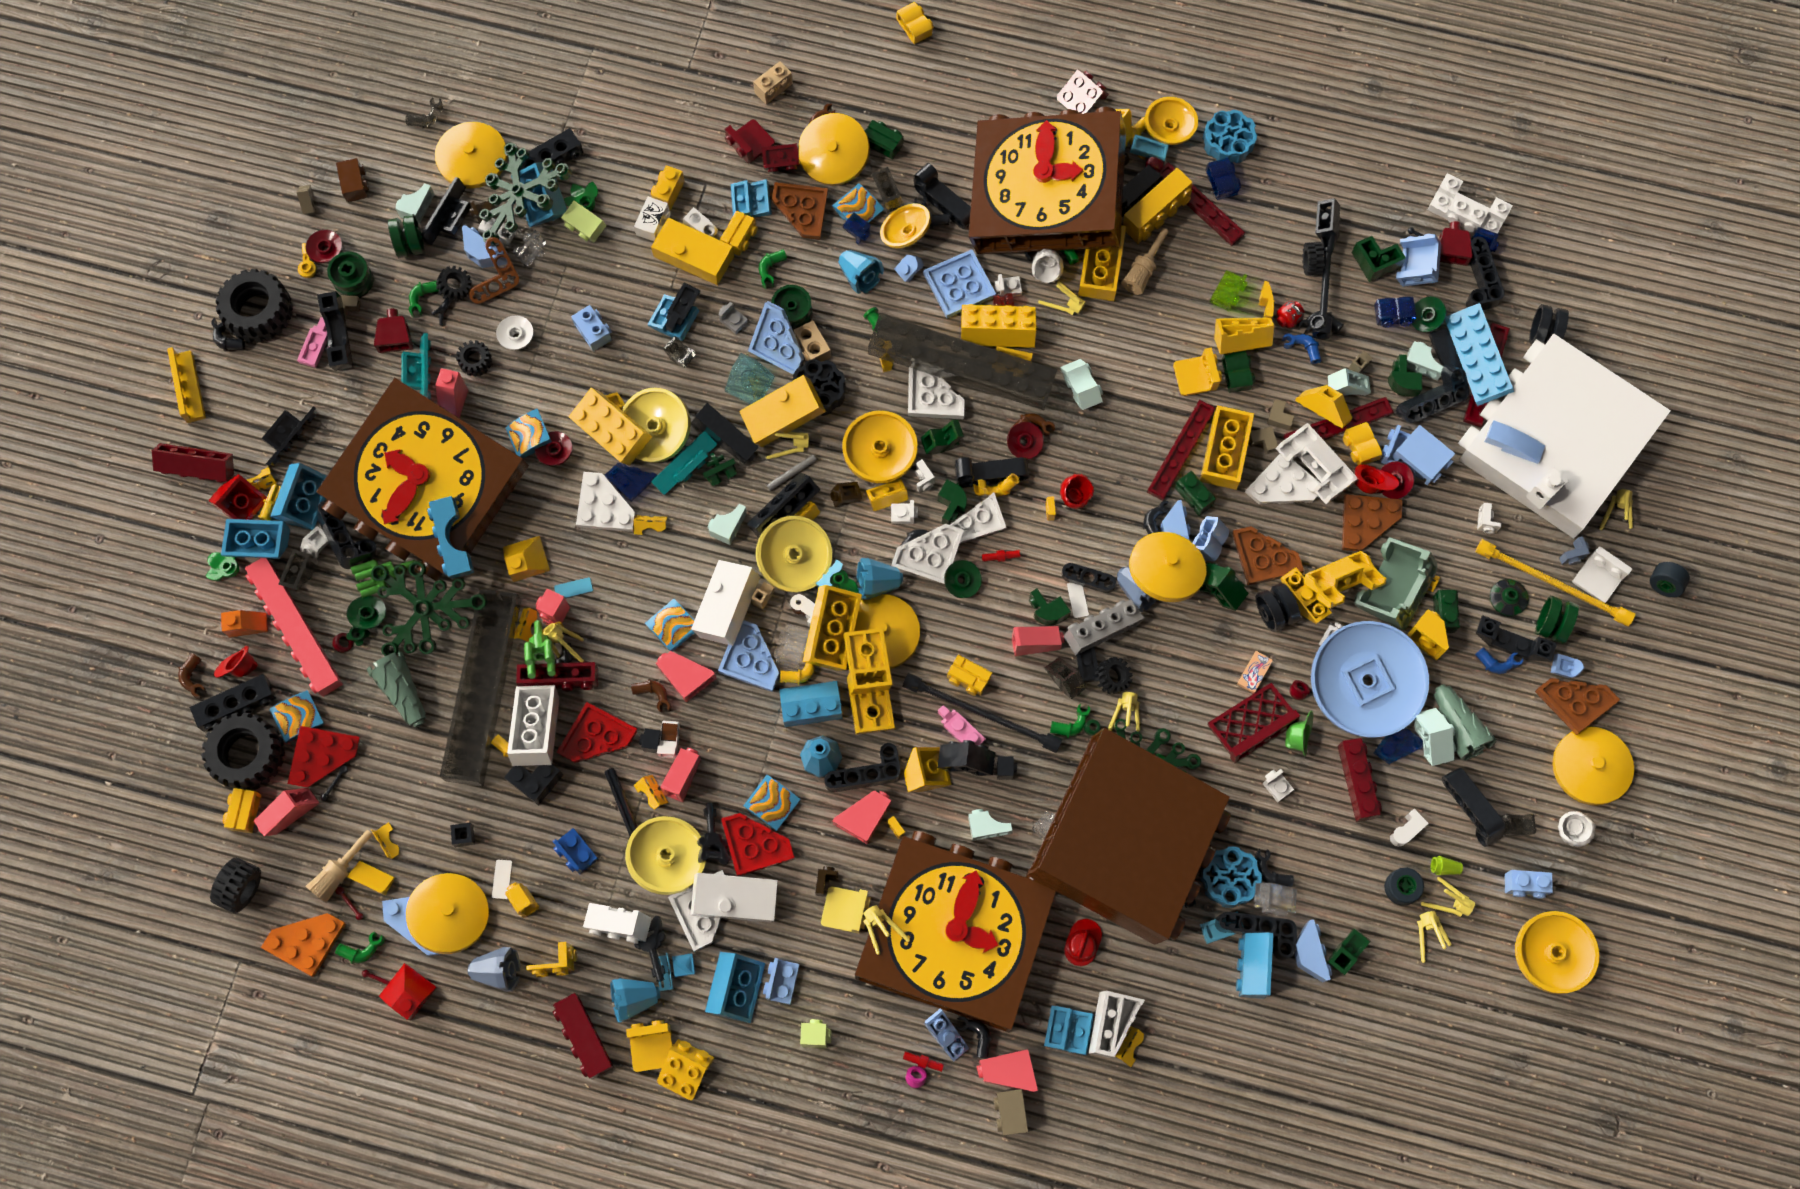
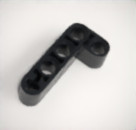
M926 163L914 175V188L943 214L949 213V219L958 227L965 229L970 224L971 206L939 181L938 172L935 167L930 163Z
M1147 165L1123 187L1122 217L1162 181L1163 175L1150 165Z
M1475 237L1471 241L1472 258L1469 263L1478 289L1471 292L1466 300V307L1468 308L1480 303L1482 310L1497 307L1505 293L1487 241L1482 237Z
M1453 364L1445 365L1441 371L1443 385L1400 403L1396 408V415L1408 423H1414L1466 400L1469 395V387L1465 371Z
M963 457L955 461L956 482L961 488L974 487L973 484L978 485V480H985L986 485L998 484L1003 482L1012 473L1018 476L1019 481L1027 480L1030 477L1027 458L1023 457L972 463L971 458Z
M326 501L320 502L318 504L317 519L341 567L351 569L350 567L375 560L376 543L370 539L354 542L343 520H339L322 509Z
M892 743L883 744L880 748V764L828 772L824 777L826 789L830 792H840L897 782L901 775L897 747ZM885 750H892L894 755L892 757H885L883 753ZM888 769H895L897 774L893 777L888 776L886 773ZM869 772H876L878 776L876 779L870 780L867 774ZM850 775L858 777V780L854 783L849 782L847 779ZM841 776H844V782H845V784H843V785H842ZM831 778H835L836 785L831 784Z
M1457 768L1442 776V782L1446 789L1477 827L1476 837L1483 847H1487L1503 838L1505 832L1504 821L1462 768Z
M1224 912L1216 917L1215 927L1220 932L1240 935L1245 933H1273V954L1277 959L1285 960L1295 954L1297 926L1292 920L1235 912ZM1224 918H1226V921H1227V922H1234V921H1235V924H1234V923H1231V924L1225 926L1226 924H1225L1224 922H1222V920H1223ZM1242 920L1249 922L1250 927L1248 930L1242 927ZM1262 922L1269 925V932H1265L1262 929ZM1282 925L1288 926V935L1283 933ZM1281 945H1285L1288 948L1287 955L1281 952Z

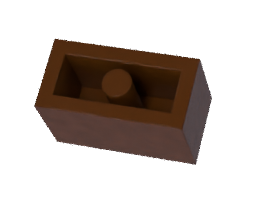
M357 158L337 162L336 166L341 191L346 202L368 198L367 191L369 190L367 180H364V175H366L364 164H360Z

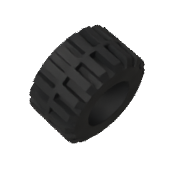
M238 857L232 858L223 866L214 880L210 894L211 903L231 913L237 914L250 903L259 887L261 880L260 868Z

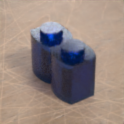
M1229 158L1208 163L1206 173L1216 199L1220 200L1238 195L1241 182L1234 174L1235 166L1233 162H1230Z
M1413 297L1383 298L1376 300L1374 304L1378 326L1384 328L1392 327L1394 324L1409 326L1416 319Z

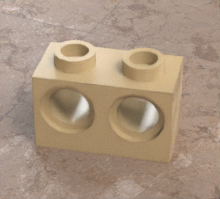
M781 61L753 81L755 94L765 104H768L793 84L792 73Z
M814 321L794 330L799 347L803 351L802 354L805 362L812 359L825 361L831 358V350ZM805 335L810 336L809 339H803L802 337ZM813 350L819 351L817 354H812L811 352Z

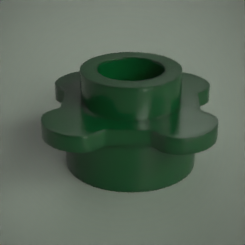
M352 627L349 633H347L346 638L349 641L355 642L357 646H361L365 638L370 636L369 630Z

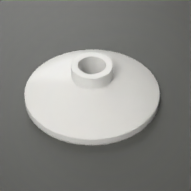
M510 316L500 322L496 330L498 342L504 348L519 350L531 342L533 327L522 316Z

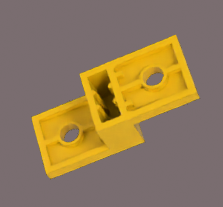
M883 628L845 632L844 640L850 671L847 676V684L855 734L894 730L895 725L889 695L892 679ZM869 646L872 650L871 654H863L861 647ZM875 708L877 710V716L870 717L867 713V709Z

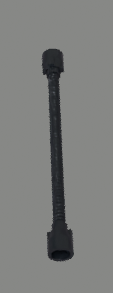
M908 673L902 687L915 693L917 691L930 693V695L932 694L934 697L946 700L950 704H955L957 707H962L964 710L971 711V713L973 712L976 715L978 714V716L985 717V719L994 721V723L996 722L999 725L1001 724V726L1003 725L1008 727V729L1010 728L1015 732L1017 731L1022 735L1031 737L1043 744V748L1057 753L1062 742L1061 738L1050 733L1047 735L1037 734V732L1030 731L1026 727L1023 728L1019 724L1016 725V723L1014 724L1012 721L1009 722L1005 718H1000L996 714L993 715L989 711L986 712L982 708H977V706L970 705L966 701H961L959 698H954L952 695L950 696L947 693L945 694V692L943 693L940 690L938 691V689L929 687L926 683L922 682V678Z

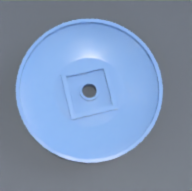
M1361 621L1341 627L1321 644L1312 664L1311 686L1319 708L1334 725L1352 735L1377 738L1388 736L1404 729L1418 716L1427 699L1429 673L1421 651L1405 633L1385 623ZM1365 675L1372 678V685L1367 686L1364 684L1363 677Z

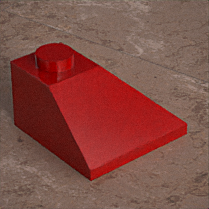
M238 474L220 486L208 501L231 519L251 520L264 505L263 500L267 499V497Z
M404 963L379 997L406 1020L412 1021L437 987Z

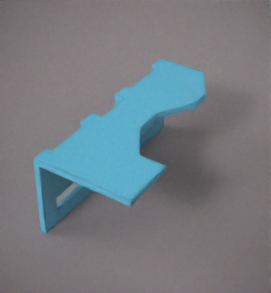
M836 560L832 567L828 569L829 571L823 574V577L816 582L818 588L823 585L832 586L830 579L833 574L841 571L843 563Z
M666 953L664 956H658L659 960H661V966H664L666 973L663 974L665 979L663 980L664 988H662L661 982H658L660 991L674 989L669 954Z

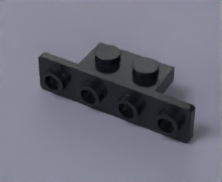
M455 177L421 233L422 238L429 245H433L440 231L455 235L469 209L472 207L469 202L460 200L466 186L458 177Z
M314 406L301 421L287 410H284L261 439L276 450L265 464L266 467H269L270 464L274 466L281 457L278 454L282 450L286 452L293 444L290 441L294 435L298 437L304 430L302 425L306 421L310 423L316 416L314 413L316 408Z

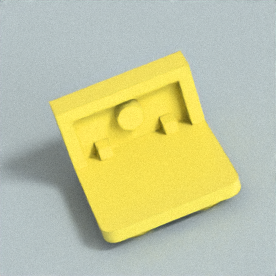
M833 886L829 887L821 919L822 926L860 934V930L865 928L864 920L866 917H864L863 913L865 909H869L871 897H868V891L860 889L859 892Z

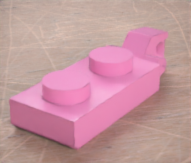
M320 317L318 325H314L308 332L297 359L300 364L317 368L328 341L323 317Z
M944 705L938 710V714L943 718L941 723L944 725V728L960 743H963V740L974 741L975 745H981L986 740L955 710L950 712Z

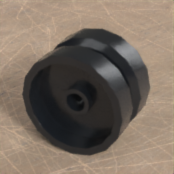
M1541 304L1532 321L1529 343L1533 344L1537 339L1546 344L1553 334L1563 339L1568 325L1569 311L1557 308L1553 312L1551 306Z
M1284 583L1273 586L1270 591L1264 590L1256 594L1255 601L1259 614L1265 625L1272 632L1283 629L1285 623L1292 625L1299 622L1300 611L1292 592Z

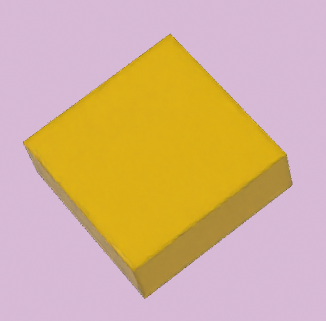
M1054 496L1047 497L1045 503L1048 521H1054L1056 515Z
M892 816L888 819V826L896 837L901 839L902 836H905V831L896 818Z

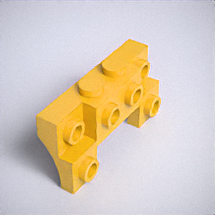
M1359 551L1305 574L1304 584L1317 592L1316 599L1331 609L1344 603L1345 596L1340 593L1341 591L1360 583L1374 590L1385 585L1387 578L1378 572L1367 554Z

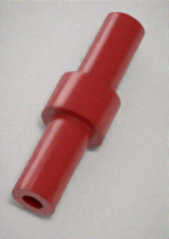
M998 550L996 553L982 554V562L994 560L1002 562L1006 561V559L1020 558V550L1006 552Z
M905 1051L903 1060L916 1063L918 1067L924 1069L928 1067L942 1072L944 1064L930 1060L928 1056L922 1054L918 1056Z

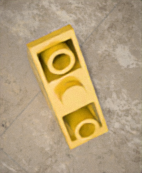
M1328 385L1305 390L1295 399L1303 407L1312 410L1320 417H1324L1341 428L1345 427L1352 420L1343 394Z
M1297 567L1280 578L1281 582L1290 589L1296 599L1300 615L1317 624L1332 613L1328 607L1316 599L1317 593L1304 584L1305 578Z

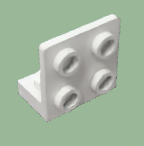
M1599 546L1590 555L1572 582L1594 598L1600 600V602L1606 603L1619 583L1631 572L1632 568Z

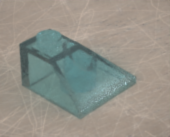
M740 353L731 369L724 391L749 404H753L764 397L775 376L757 360Z

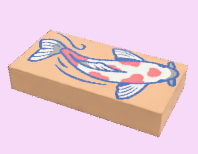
M1255 651L1237 685L1254 694L1273 660Z

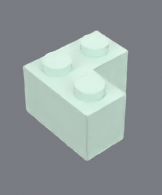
M1436 708L1420 712L1414 719L1415 731L1423 739L1424 757L1431 766L1454 761L1456 746L1453 742V736L1455 735L1453 725L1449 724L1445 716Z

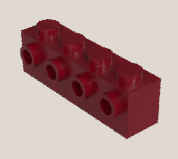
M159 443L151 450L153 471L161 472L162 474L197 477L200 480L211 479L216 482H227L234 475L233 454L163 443Z
M595 662L555 663L556 674L554 676L548 675L547 664H535L536 677L533 679L528 678L526 664H517L516 684L518 686L555 685L556 689L562 688L564 691H572L573 688L592 690L593 687H598L599 669Z
M1362 738L1342 741L1337 747L1356 822L1376 819L1381 815L1382 806L1376 797L1377 786L1375 781H1372V766L1366 757L1368 753L1367 746L1363 743Z
M573 993L553 1004L555 1008L552 1011L557 1022H562L564 1027L561 1029L566 1040L570 1039L573 1045L570 1049L574 1057L580 1059L582 1063L580 1070L584 1077L588 1076L589 1079L593 1080L613 1069L614 1066L579 995Z

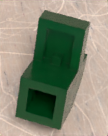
M1399 354L1396 361H1393L1388 384L1398 395L1415 397L1422 391V373L1407 372V355Z
M951 420L942 429L928 430L920 439L926 454H939L959 446L958 441L964 435L959 421Z
M946 480L938 493L937 501L948 506L942 517V524L950 525L951 522L956 521L959 512L963 515L965 514L967 497L959 485Z
M1037 588L1030 592L1029 602L1033 609H1037L1033 617L1039 623L1053 626L1070 617L1071 611L1061 596L1047 604Z
M1353 928L1334 950L1328 962L1345 975L1371 941L1356 928Z

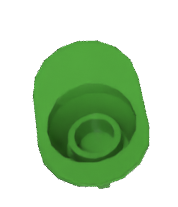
M1312 710L1308 713L1306 721L1290 725L1286 732V747L1302 751L1304 757L1307 755L1308 741L1313 726L1314 714Z

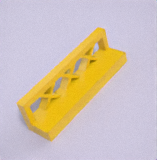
M173 347L168 348L167 351L180 416L187 423L206 419L193 352L189 350L177 353Z

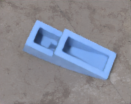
M1495 420L1491 423L1484 441L1502 448L1501 451L1537 464L1545 448V445L1529 435Z

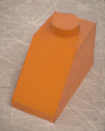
M244 610L221 613L222 632L229 638L268 632L267 614Z

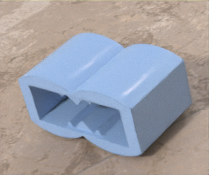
M1207 516L1200 526V533L1195 537L1193 544L1200 550L1205 561L1215 562L1221 553L1222 545L1228 538L1229 529L1218 517Z

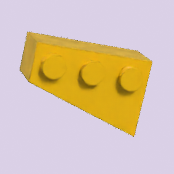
M1271 318L1216 319L1214 340L1220 355L1272 346L1274 323Z

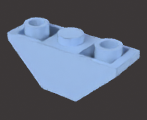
M463 225L464 250L468 259L481 268L493 267L494 264L485 248L483 237L480 236V233L475 228ZM490 246V247H489V249L492 248V249L495 251V253H496L495 255H492L493 258H494L497 254L503 253V251H501V252L499 253L498 250H497V248H496V246ZM504 257L499 258L497 265H507V259Z
M1181 500L1175 503L1164 518L1160 530L1161 532L1178 534L1189 540L1190 526L1186 524L1185 517H1187L1186 507L1182 506Z
M1310 920L1305 924L1296 940L1294 956L1298 968L1323 983L1331 980L1332 971L1330 965L1326 964L1325 961L1326 949L1324 944L1320 943L1319 936L1321 932L1319 925L1315 924L1314 920Z
M941 1008L924 1022L929 1032L953 1062L969 1049Z

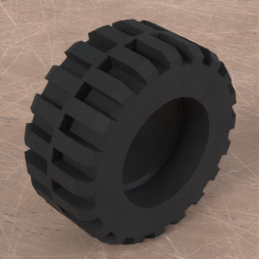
M251 269L250 272L243 270L240 271L241 274L237 275L235 273L229 281L226 280L223 283V288L220 287L218 291L220 296L216 297L215 302L217 304L216 312L225 327L236 338L244 339L250 343L253 340L257 343L263 342V339L271 340L275 334L279 335L282 333L281 329L287 327L289 324L287 320H290L292 317L293 304L289 293L275 275L269 274L265 270L259 272L258 269ZM258 295L269 297L268 304L261 313L251 317L240 316L241 308L248 299Z
M244 712L242 715L234 713L231 715L232 718L225 716L221 719L222 722L220 724L215 723L212 726L214 728L211 733L207 732L205 736L208 739L207 742L202 744V749L205 752L201 754L202 760L206 762L204 763L205 769L210 772L209 775L213 779L230 789L250 790L252 788L255 790L261 787V783L266 785L270 782L269 778L272 775L274 777L277 775V767H281L283 764L280 758L285 756V750L281 748L284 742L279 737L280 733L270 723L257 715L253 716L250 713ZM244 736H255L259 743L256 758L243 768H232L228 761L231 746Z

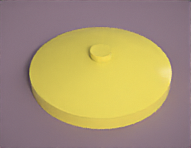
M648 388L633 395L622 409L623 412L652 436L636 457L637 459L648 463L663 462L674 457L685 445L690 433V415L685 403L676 394L662 388Z
M786 516L774 521L762 532L756 546V561L762 576L772 586L786 592H802L815 587L816 582L823 577V574L829 571L828 569L832 563V547L826 532L816 522L802 516Z
M663 816L645 821L633 831L627 843L625 859L630 875L642 888L652 893L671 895L687 890L693 885L694 875L702 873L706 861L698 863V854L701 847L698 846L697 840L701 837L700 834L689 823L675 817Z

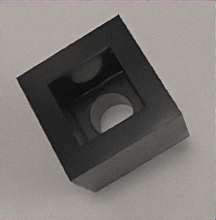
M645 728L644 734H641L639 739V745H641L644 752L657 753L661 731Z
M998 756L997 780H1013V774H1017V762H1014V756Z
M472 823L450 825L451 841L455 848L475 845L474 825ZM467 833V838L462 839V834Z

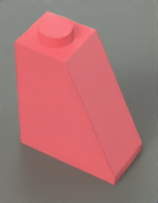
M441 368L435 385L437 403L448 412L460 418L468 388L459 372Z
M1058 626L1013 628L1012 644L1015 656L1060 650L1062 643H1064L1063 632H1059Z
M672 651L668 654H662L656 662L658 669L685 702H688L717 679L712 670Z
M691 748L686 750L680 749L660 787L665 796L680 802L684 801L701 761L696 750Z
M309 788L284 790L254 822L259 832L264 836L277 835L317 806L319 801Z
M872 791L836 816L832 821L833 825L863 843L868 844L891 805L890 796L882 791H879V793Z
M1028 1049L979 1061L980 1065L976 1066L979 1078H983L985 1083L1018 1090L1022 1089V1091L1032 1093L1038 1091Z

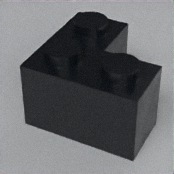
M963 740V743L950 741L949 744L940 745L937 768L948 772H968L976 776L993 775L996 752L988 750L987 746L975 745V742L970 740Z
M553 764L539 765L532 774L522 766H513L504 778L539 806L563 777V773Z

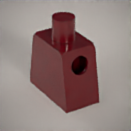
M1453 221L1450 223V227L1444 228L1439 236L1441 242L1440 262L1467 266L1472 258L1470 232L1461 230V223Z
M388 309L387 317L377 320L374 346L378 353L414 350L408 323L404 316H398L397 309Z

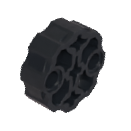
M812 359L806 361L805 365L801 368L796 369L793 374V380L802 375L806 376L811 380L821 402L829 403L823 406L826 412L821 414V416L831 414L836 407L842 405L845 399V377L843 372L839 371L833 362ZM812 369L818 370L816 373L809 372Z

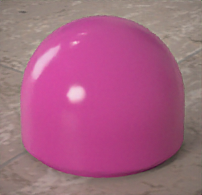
M918 1066L910 1067L906 1073L907 1084L912 1088L922 1087L927 1078L926 1071ZM919 1072L922 1078H914L911 1074Z

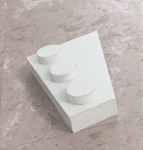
M992 493L984 501L950 524L964 530L960 544L1007 528L995 493Z

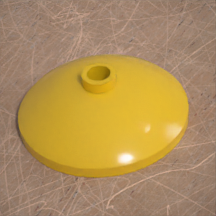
M1163 97L1155 100L1147 108L1144 123L1148 133L1155 140L1168 145H1177L1193 137L1198 126V116L1195 109L1185 100L1177 97Z
M907 204L896 209L882 224L880 230L882 241L891 248H905L915 244L926 234L931 223V215L928 209L921 204Z

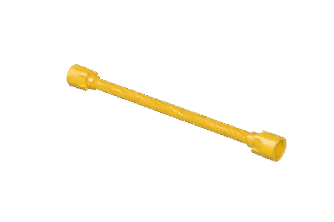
M1484 539L1480 541L1475 553L1488 559L1492 557L1503 560V562L1505 561V563L1519 570L1521 569V571L1523 570L1527 574L1530 573V575L1546 583L1548 582V584L1562 591L1564 590L1568 594L1587 603L1589 602V604L1603 611L1605 610V612L1607 611V613L1614 617L1613 620L1627 627L1630 626L1635 617V613L1628 609L1607 605L1586 593L1584 594V592L1582 593L1580 590H1575V588L1561 581L1559 582V580L1557 581V579L1543 572L1541 573V571L1539 572V570H1534V568L1518 560L1516 561V559L1514 560L1512 557L1509 558V556L1499 552L1500 550L1496 549V545Z

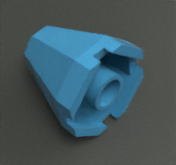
M846 250L839 256V266L856 293L860 294V291L868 293L879 283L880 278L878 276L883 274L884 268L878 258L852 250Z
M861 558L860 562H858L856 579L861 587L858 588V593L862 594L861 600H869L894 591L900 587V584H903V574L896 567L869 558Z
M824 735L807 740L800 753L805 771L818 778L825 777L828 772L837 770L842 761L838 743Z
M621 978L610 982L611 999L615 1005L613 1009L618 1023L625 1022L658 1003L657 999L661 997L659 987H655L653 982Z

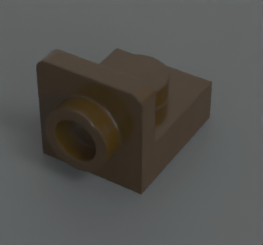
M489 200L475 205L474 201H471L472 208L469 210L472 218H477L480 225L482 221L479 216L480 212L483 209L493 210L496 206H493Z
M858 482L837 483L830 493L835 508L840 507L842 503L860 502L862 500Z
M824 866L823 869H818L816 896L824 897V891L828 892L830 880L826 879V877L838 878L839 873L835 871V868Z

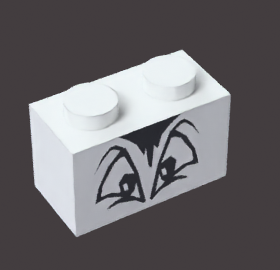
M647 197L634 225L637 236L655 241L667 218H670L671 211L669 210L668 203Z

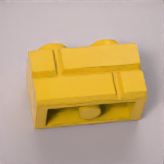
M736 211L720 241L733 246L734 254L739 256L742 251L747 250L749 246L748 240L751 236L754 237L757 232L756 220L751 216Z
M959 654L947 673L949 683L956 687H959V685L965 687V691L973 696H976V694L981 696L992 677V672Z
M233 788V792L229 794L227 799L229 805L228 812H225L223 815L224 828L231 831L252 833L261 794L256 791Z

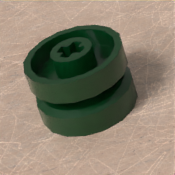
M414 214L404 216L403 224L399 218L388 220L390 238L398 259L408 257L409 248L414 255L425 253L421 229Z
M350 251L339 253L328 264V278L340 295L358 296L361 298L372 288L374 282L373 273L364 258L358 253Z
M786 285L780 287L774 293L771 303L785 310L793 332L795 329L811 321L812 302L809 293L803 287Z
M1550 595L1540 611L1535 634L1544 638L1551 635L1553 641L1564 644L1576 623L1579 605L1569 601L1562 605V599Z

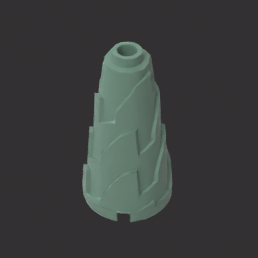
M398 651V657L394 652L374 662L375 669L372 670L369 666L367 672L387 696L391 704L397 708L407 725L409 724V726L417 728L425 723L426 712L417 695V689L403 652Z
M1443 684L1435 689L1434 698L1439 706V712L1445 716L1447 722L1452 724L1455 729L1453 742L1461 760L1466 761L1482 754L1486 746L1490 749L1497 742L1487 726L1483 725L1475 712L1472 713L1464 700L1459 698L1451 686Z

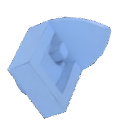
M906 255L894 270L905 282H909L923 268V260L915 255Z
M1554 654L1551 673L1566 678H1574L1584 670V665L1580 660L1561 654Z

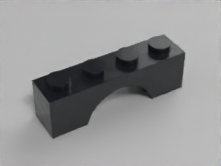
M336 291L317 294L320 313L325 322L328 335V347L326 350L329 367L335 371L354 368L342 297Z

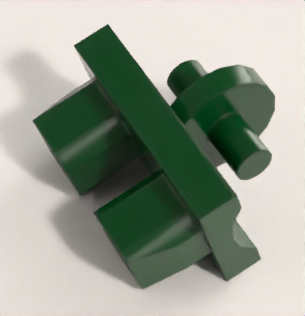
M712 453L710 454L712 460L706 462L707 467L715 465V467L702 474L704 479L707 478L713 487L722 482L717 474L718 472L724 470L728 479L737 475L734 466L736 462L733 458L719 464L720 461L725 460L724 456L716 457Z

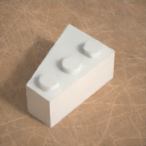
M589 903L583 927L588 929L589 934L601 936V933L608 934V938L619 940L620 937L627 938V942L638 944V941L646 942L652 918L636 910L630 912L625 911L626 909L624 908L615 909L610 906Z
M1110 991L1099 992L1089 1054L1107 1058L1115 1057L1131 1023L1134 1022L1135 1016L1145 1000Z

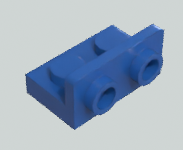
M574 828L559 840L555 839L552 841L556 845L553 849L560 858L563 855L568 860L565 864L572 872L576 870L581 874L598 860L597 856Z

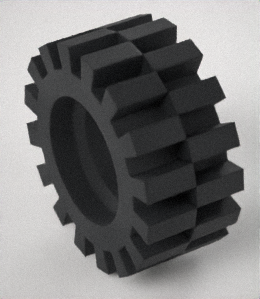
M1307 242L1304 244L1302 264L1306 276L1321 275L1324 270V251L1321 242Z
M447 266L438 276L436 289L439 290V295L444 294L443 298L445 300L449 297V301L452 302L455 299V302H458L459 298L463 300L469 293L472 280H470V275L466 276V270L461 271V267L456 269V266H452V268ZM456 279L460 282L461 287L453 289L448 286L447 280Z
M470 340L468 345L466 342L463 343L464 348L460 346L458 348L460 352L457 351L456 360L462 371L469 376L472 374L473 377H477V373L480 376L483 375V370L486 373L488 371L487 367L490 368V362L492 363V356L487 346L482 342L479 343L477 340H475V343ZM473 353H479L481 355L480 361L470 364L468 357Z
M1111 657L1099 663V666L1096 667L1098 671L1095 672V675L1098 677L1095 678V681L1100 682L1097 686L1099 688L1103 687L1102 691H1107V694H1117L1124 691L1130 686L1129 683H1132L1133 679H1130V677L1133 676V673H1129L1131 667H1126L1128 663L1126 661L1122 663V658ZM1110 669H1113L1117 673V683L1112 681V679L1110 678Z

